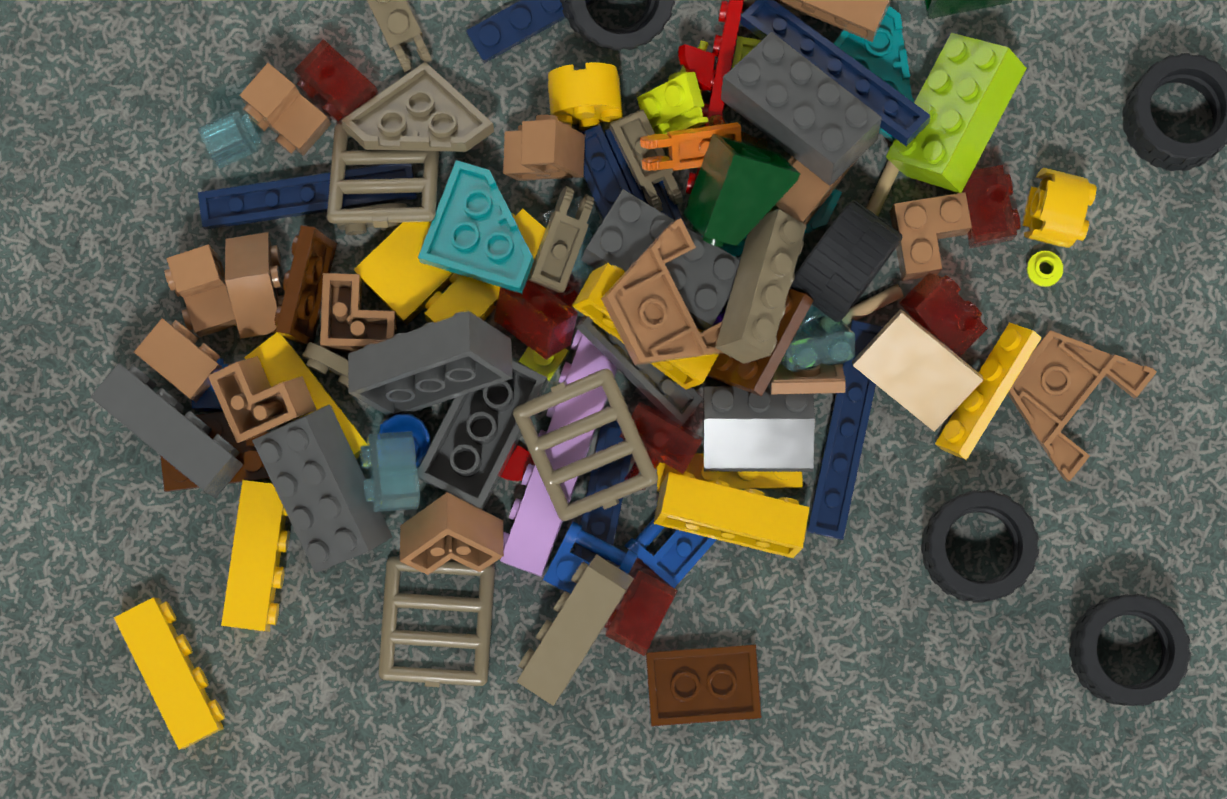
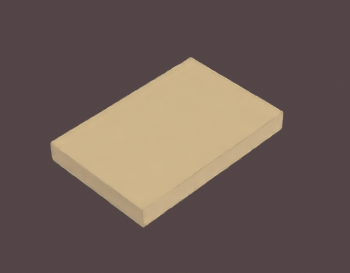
M902 309L893 316L852 361L856 369L934 432L983 381V376Z

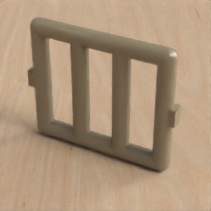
M338 123L335 126L327 220L330 223H373L374 228H387L389 223L430 222L434 220L436 216L439 151H347L348 137L352 136L343 129L342 123ZM424 163L423 178L345 180L346 165ZM422 192L421 207L342 209L343 194Z
M602 369L569 384L564 381L551 387V392L516 406L513 410L515 421L555 511L562 521H568L603 506L604 510L617 505L620 498L652 486L658 480L655 468L613 373L609 369ZM602 386L610 407L540 437L538 436L530 416ZM617 420L625 441L553 470L545 450ZM627 455H633L640 471L639 475L568 504L560 486L561 483Z
M398 556L388 558L385 575L379 677L382 680L425 683V687H440V684L484 686L488 681L495 566L492 564L483 571L478 572L455 560H449L432 572L437 574L480 576L479 598L399 593L400 571L423 572L400 562V557ZM398 608L476 612L478 613L476 634L396 630ZM395 644L475 649L474 671L394 666Z

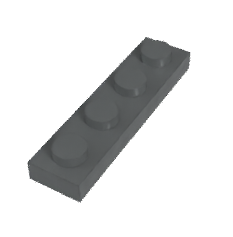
M584 315L575 327L676 427L683 425L703 398L693 388L685 390L650 363L634 365L625 345L614 335L609 334L594 323V320Z

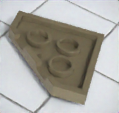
M426 62L416 67L341 120L343 129L365 150L467 152L494 132L493 123Z

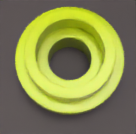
M1050 251L1035 253L1027 263L1029 279L1041 287L1054 285L1063 274L1061 259ZM1046 262L1050 264L1052 268L1051 273L1043 274L1039 268L1040 263Z

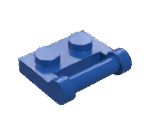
M653 518L636 539L631 538L625 544V547L638 554V559L674 589L717 539L676 530L653 556L646 548L665 528L664 526L653 524Z
M573 521L543 580L563 591L572 593L576 586V583L571 580L583 561L588 565L590 564V562L570 553L575 543L619 565V569L627 574L630 573L638 554L630 550L626 553L583 531V526Z

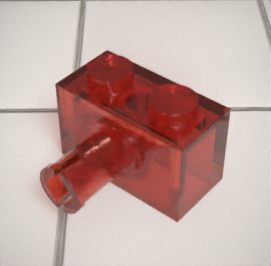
M324 39L294 69L299 79L297 86L311 99L315 95L326 103L322 108L336 122H339L342 118H345L379 94L376 86Z
M1003 165L973 170L962 193L966 192L972 228L967 233L970 248L1012 241L1017 236L1016 230H1020L1021 223L1018 210L1011 207L1009 196L1013 195V184L1010 174H1004Z
M929 272L899 303L916 322L961 357L988 328L981 321L982 313L970 301H964L958 294L961 288L952 278L947 275L940 277Z
M529 280L526 281L522 293L501 287L494 321L547 360L571 345L578 312L574 310L575 308L572 305L578 293L575 290L571 292L572 288L566 287L563 293L554 295L543 286Z
M640 401L632 414V419L655 470L659 463H665L684 474L702 443L703 437ZM621 433L619 437L625 440L623 433ZM636 462L633 464L628 475L625 476V480L639 474L640 471Z
M639 570L636 577L630 575L634 580L625 592V598L619 610L615 608L604 627L608 629L605 637L645 656L678 590Z

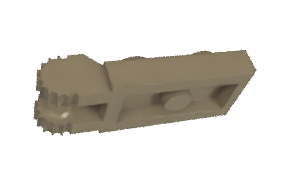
M367 0L390 50H394L404 73L412 69L411 62L401 46L411 41H414L421 60L426 63L432 60L422 39L423 34L406 0Z
M639 110L610 123L609 128L639 189H643L648 204L660 212L663 211L662 202L653 187V184L662 180L668 197L673 204L676 205L683 202L681 192L673 177L674 171L672 169L656 171L642 169L643 159L652 156H666L662 148L646 149L640 145L641 137L655 134L644 110Z
M568 186L562 189L527 279L559 293H563L567 286L589 226L587 221L594 204V198L585 195L579 203L575 219L567 216L566 214L574 189Z

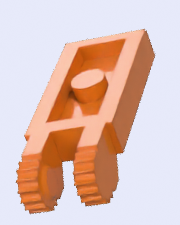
M736 122L641 137L640 145L643 148L668 147L669 156H652L643 159L642 169L647 171L672 169L675 171L701 167L712 135L716 134L742 142L741 125Z

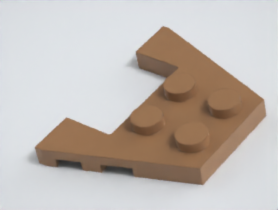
M681 218L670 223L601 298L634 365L724 353L715 348L723 321L699 333L665 265L667 262L696 248Z
M1050 330L1036 346L1007 394L1062 478L1069 482L1090 455L1061 433L1064 426L1104 376L1108 377L1135 399L1157 371L1153 368L1127 361L1128 359L1121 356L1111 355L1095 349L1094 346Z

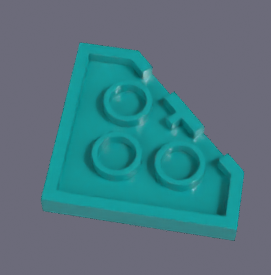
M889 6L873 42L843 30L833 44L914 103L909 79L910 72L902 34L901 14ZM880 127L879 133L893 143L895 138Z
M456 160L418 259L423 264L522 293L533 266L534 258L490 170Z

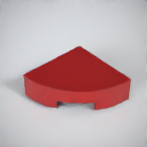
M687 44L679 46L678 56L680 64L684 65L686 72H695L701 90L710 89L715 54Z
M518 445L511 455L501 478L521 482L528 464L535 466L530 452Z

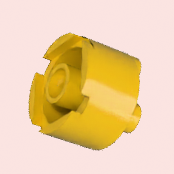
M585 63L586 69L574 70V65L571 64L550 71L548 73L550 115L557 116L558 121L562 123L579 124V130L582 131L600 125V122L603 121L614 122L623 118L617 67L612 64Z
M1042 168L1036 178L1042 179L1039 187L1031 186L1028 194L1023 226L1029 227V231L1024 233V237L1070 248L1076 240L1083 241L1087 235L1089 221L1085 217L1088 206H1091L1094 202L1097 187L1094 184H1090L1087 178Z

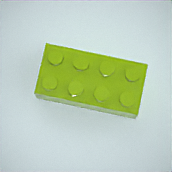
M951 33L914 102L931 115L929 124L907 146L895 139L886 158L907 177L962 193L1027 68L1009 47Z

